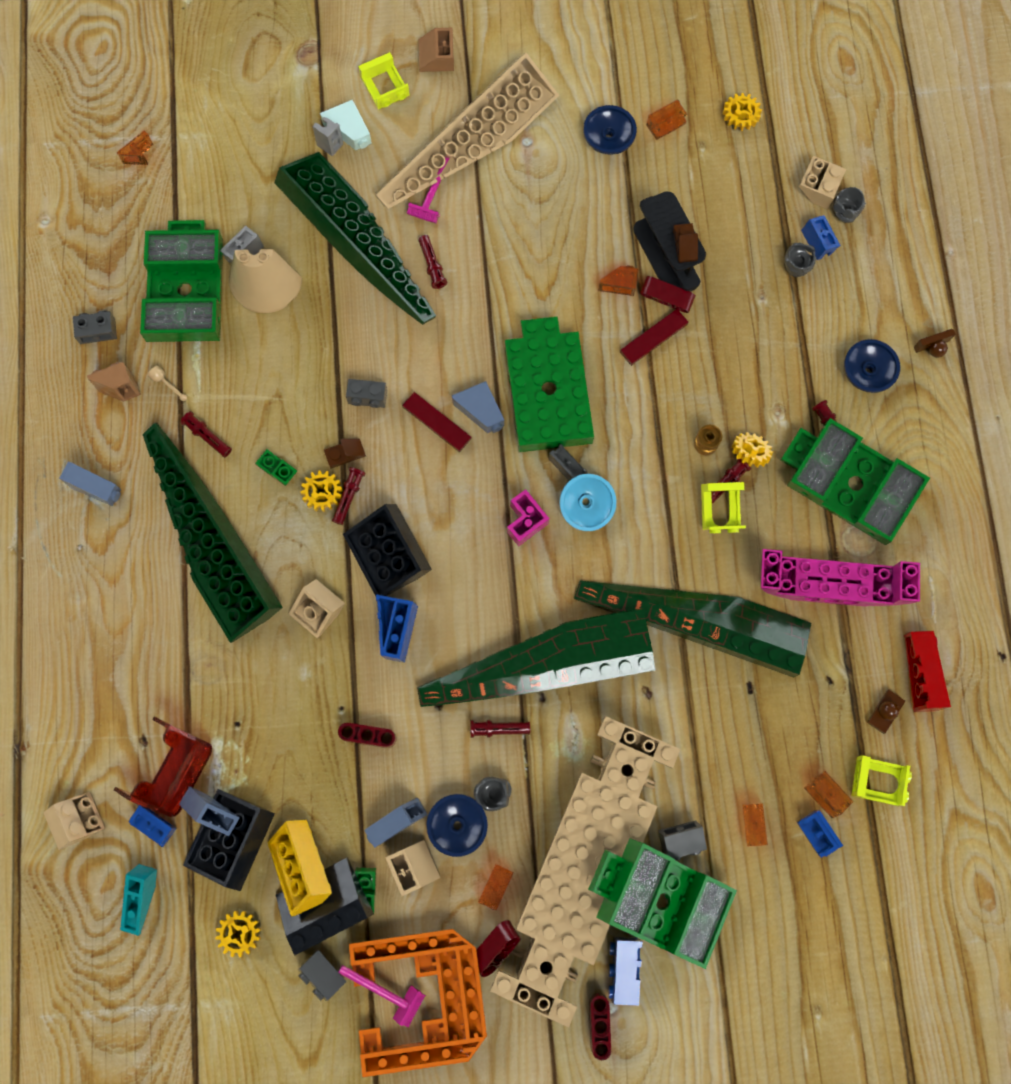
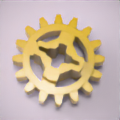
M741 93V96L734 94L733 98L729 97L728 101L725 102L722 113L725 115L724 121L729 120L728 126L733 124L734 130L737 127H740L741 131H743L744 127L750 130L751 125L755 127L760 120L762 109L759 107L761 104L755 103L757 98L751 99V94H748L747 97L744 96V93Z
M748 432L745 435L740 433L739 436H736L731 446L733 448L732 453L737 454L736 459H742V463L747 462L750 467L754 464L756 468L759 465L764 467L766 463L768 464L772 458L773 451H771L772 446L767 445L768 441L762 440V436L758 437L755 433L750 435Z
M318 470V475L312 472V478L305 477L307 483L301 484L302 488L305 489L300 491L301 495L305 496L302 498L304 503L308 502V508L314 506L316 512L319 508H321L322 512H325L326 507L332 510L331 505H338L336 499H341L339 492H342L343 489L339 486L341 484L340 481L335 480L336 476L334 474L329 476L328 471L322 474ZM332 485L334 486L333 495L330 492V490L332 489ZM310 487H311L312 490H313V493L311 494V497H310V495H309ZM317 488L322 491L325 490L326 494L318 492Z
M237 910L233 912V917L231 914H226L227 920L222 919L219 921L222 927L216 928L220 935L216 936L215 939L221 940L218 948L224 946V954L230 951L231 957H235L236 953H238L240 958L243 957L244 951L246 954L251 953L250 947L257 948L258 945L255 941L261 940L257 933L262 931V928H256L259 920L253 922V914L247 917L246 911H242L241 915H239ZM237 919H238V920H243V921L247 922V924H246V925L239 924V922L236 921V920H237ZM227 926H228L229 932H228V936L226 937V936H225V932H226V928H227ZM241 930L242 934L236 938L235 934ZM252 931L251 940L249 942L248 935L249 932ZM236 943L241 948L232 947L230 944Z

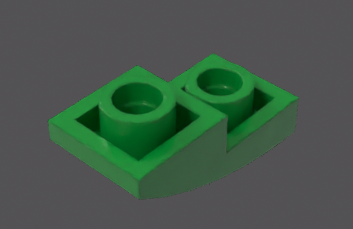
M268 449L255 463L256 466L285 486L297 473L296 469L283 459L278 458Z
M356 867L355 874L374 913L376 868Z

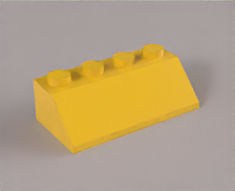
M307 820L286 821L267 843L290 915L296 916L322 904L332 892Z

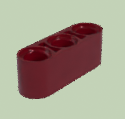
M651 276L646 277L640 291L642 296L684 313H689L696 297L692 292L685 291L682 288Z
M343 723L338 729L339 737L343 741L391 748L397 741L395 733L390 729L354 723ZM347 727H351L353 730V734L349 738L343 736V731ZM367 730L373 733L369 741H365L362 738L363 733ZM386 733L392 735V741L389 744L382 742V737Z
M510 920L499 923L476 950L481 977L491 975L520 942L521 938Z
M596 993L589 1000L590 1043L594 1057L603 1061L611 1055L610 1005L603 994ZM597 999H603L605 1002L604 1007L600 1010L594 1008V1002ZM598 1021H603L606 1025L605 1029L601 1032L595 1030V1024ZM601 1043L605 1044L606 1051L603 1054L596 1053V1046Z

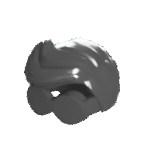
M849 187L841 190L835 196L833 208L836 217L840 221L852 223L860 215L866 204L863 192L856 187Z
M793 243L788 248L784 258L786 271L793 277H801L810 272L815 266V248L803 243Z
M485 777L475 786L474 798L484 810L497 811L508 806L512 788L506 779Z

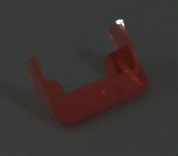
M154 716L153 721L166 727L163 741L171 747L152 783L141 781L136 784L132 793L115 787L114 791L133 803L166 816L174 817L182 810L179 803L189 786L194 788L212 754V746L210 743Z

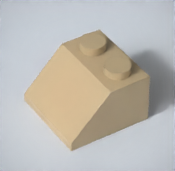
M315 579L302 588L289 615L318 639L337 618L345 603Z

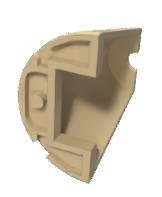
M260 249L255 255L250 254L249 250H235L229 276V285L234 298L244 308L257 313H272L284 309L288 306L289 302L297 297L301 289L302 277L273 249Z

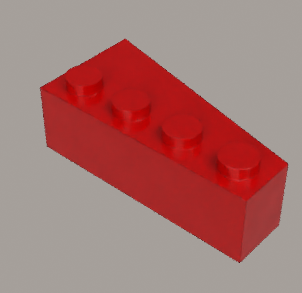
M918 631L905 634L913 711L931 712L950 708L951 704L937 647L938 640L934 631Z

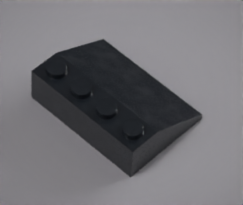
M384 504L343 534L375 596H388L432 570L397 504Z
M217 789L213 799L237 815L239 820L229 836L201 824L183 866L226 888L241 891L275 813Z
M348 857L324 869L332 894L322 904L296 916H291L283 891L276 894L285 935L294 956L374 915Z

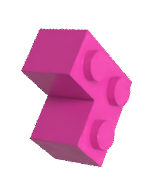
M526 489L510 500V507L519 518L507 526V533L519 547L549 524L550 518Z

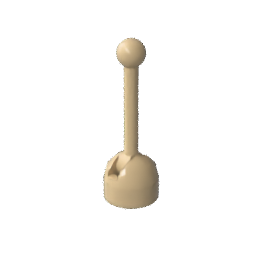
M156 365L149 371L148 377L156 382L162 381L180 397L181 401L187 400L186 394L179 392L164 378L165 373L162 368Z

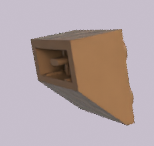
M452 27L434 28L418 39L419 72L454 71Z
M124 362L113 363L108 368L95 370L92 374L87 375L88 380L100 393L124 402L141 395L134 375Z

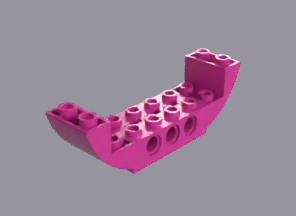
M762 549L761 589L768 594L796 601L864 607L911 604L920 602V563L900 561L894 566L794 558L783 557L780 550Z

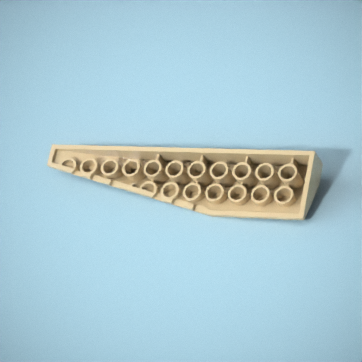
M524 53L434 137L375 196L389 209L437 183L436 178L438 176L442 180L512 142L559 94L529 55ZM445 157L449 158L443 171L437 175L438 170L445 165Z

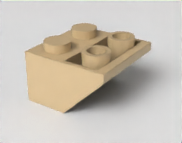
M813 156L799 187L811 203L828 209L846 169Z
M90 792L53 804L44 812L58 850L74 845L105 829Z
M425 840L385 857L401 896L441 878Z

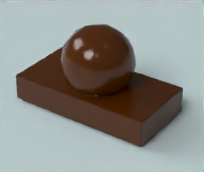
M954 329L920 339L914 346L915 352L918 353L929 349V353L935 358L944 356L948 350L946 343L956 335Z
M887 690L867 723L885 734L894 719L898 717L905 700L892 691Z

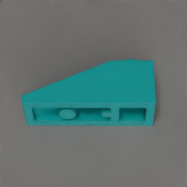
M138 864L126 874L121 931L137 936L141 934L156 887L157 869Z

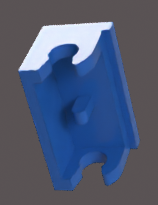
M825 215L810 219L801 230L808 244L815 248L817 260L822 259L825 254L830 256L841 246Z
M139 805L129 820L130 825L137 828L161 847L165 846L177 829L145 805Z
M820 810L813 811L797 822L820 858L830 855L843 846Z

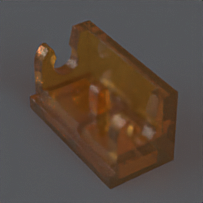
M677 99L648 115L646 126L656 140L685 125L687 121L684 117L687 116V113Z
M826 771L814 777V781L804 787L831 818L840 816L854 802Z
M763 804L743 805L747 846L768 845Z
M495 864L478 903L492 910H497L514 872Z

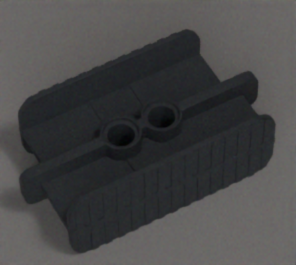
M665 191L641 200L639 207L645 218L634 224L633 231L658 279L682 288L685 291L691 292L695 290L701 281L693 266L705 260L706 252L698 238V260L679 263L673 227L674 225L689 224L690 222L674 193Z

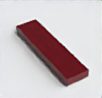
M676 309L622 348L620 353L632 366L687 326L689 322Z
M415 392L402 405L406 411L459 453L472 439L470 435Z

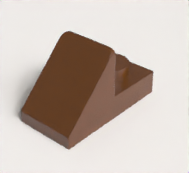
M693 223L674 225L673 231L679 263L697 261L698 233H694Z
M340 439L341 444L324 450L330 469L366 457L360 439Z

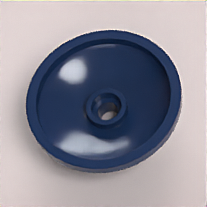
M605 105L594 109L586 117L583 133L585 140L591 148L603 154L613 155L624 152L633 144L637 133V126L632 115L625 109L614 105Z
M874 339L862 340L854 344L847 352L844 359V371L848 380L856 388L869 393H879L889 389L897 381L900 374V361L896 352L888 344Z
M453 794L440 799L432 807L427 818V834L431 843L438 851L448 856L461 857L471 854L480 847L487 834L488 822L485 811L476 800L466 795ZM457 821L461 823V828L458 830L454 828V823Z

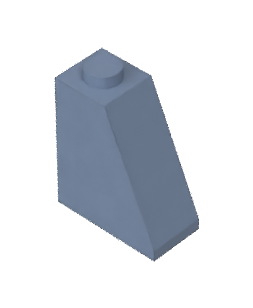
M486 381L452 395L453 405L486 433H495L503 428L505 420Z
M69 461L59 478L71 489L110 506H113L114 502H117L120 498L121 489L116 484Z
M190 786L179 803L196 822L227 836L231 834L239 820L237 815L216 800Z
M415 798L399 806L364 831L367 834L368 841L375 848L428 814L419 799Z

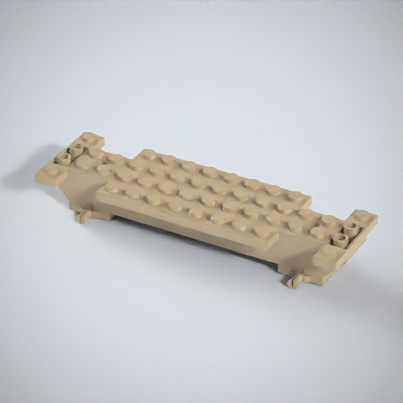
M607 716L604 717L597 736L614 744L605 759L594 754L592 756L593 759L590 762L601 766L598 780L584 773L580 774L516 927L517 931L532 937L530 945L525 950L515 947L510 953L521 958V966L517 973V978L498 970L490 992L568 1028L577 1006L559 998L558 995L565 978L574 983L576 982L575 978L578 977V974L569 971L574 957L594 965L610 924L596 918L604 897L588 890L605 850L622 857L629 838L644 842L658 806L640 799V793L643 786L652 790L655 787L652 785H655L656 782L647 779L653 761L673 768L681 750ZM624 765H628L632 770L629 777L624 776L621 772ZM546 961L550 962L552 965L551 970L548 973H543L540 970L541 964Z

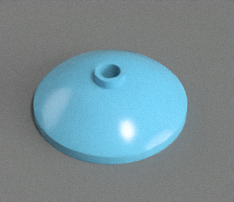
M581 474L572 478L564 486L559 500L560 510L566 522L572 527L582 531L598 530L605 526L613 517L616 510V495L610 483L601 476ZM585 498L588 499L587 505H583L582 503L583 499Z

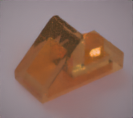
M143 131L121 148L117 154L123 164L148 165L143 153L147 152L153 143L149 135Z

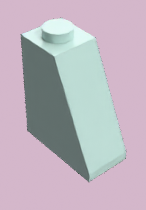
M353 100L320 113L324 127L327 126V123L323 122V117L340 125L343 141L354 150L363 149L372 144L370 133Z

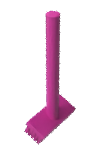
M445 157V165L438 170L437 175L443 171L449 158ZM440 176L436 178L437 183L431 185L422 207L412 203L408 204V215L437 223L440 214L430 210L429 207L441 182Z
M343 965L338 971L339 974L399 1006L393 1019L401 1026H410V1022H412L419 1009L418 1007H420L421 1002H423L422 1000L426 996L411 985L405 997L401 998Z

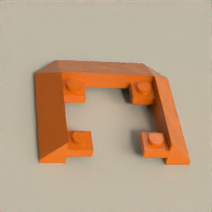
M454 929L349 944L352 971L376 983L374 962L414 957L417 978L432 975L438 976L442 1018L422 1020L423 1042L383 1047L381 1027L359 1030L362 1077L470 1061L487 1037L477 951L474 945ZM354 982V987L361 986L358 983Z

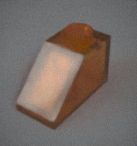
M629 265L618 267L600 280L598 291L634 296L639 269Z

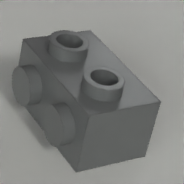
M99 311L94 314L82 313L79 316H73L74 337L80 344L117 339L116 321L110 311Z
M348 379L346 398L348 404L354 406L362 405L372 408H385L388 390L385 382Z
M696 820L658 830L662 853L675 860H679L682 856L689 854L698 855L701 851L707 850L703 826Z
M319 950L298 969L300 972L299 978L306 985L310 983L313 986L314 990L312 992L320 1001L322 999L328 1001L346 983V980Z

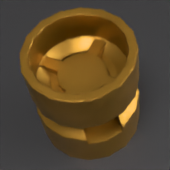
M715 425L703 426L694 440L696 451L705 456L715 453L722 441V431Z

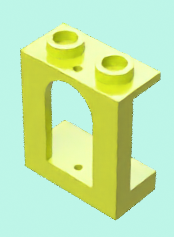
M390 52L358 66L360 77L378 110L410 96L409 86L404 84ZM387 72L396 89L380 95L371 78Z
M744 482L701 484L703 530H709V533H721V529H727V533L739 532V529L746 528V525L741 526L740 490H744ZM711 491H728L729 520L724 526H718L713 521Z
M858 756L851 796L894 806H905L909 799L907 787L912 778L910 766H901L874 760L867 756ZM869 770L893 775L898 781L897 790L892 794L866 789Z

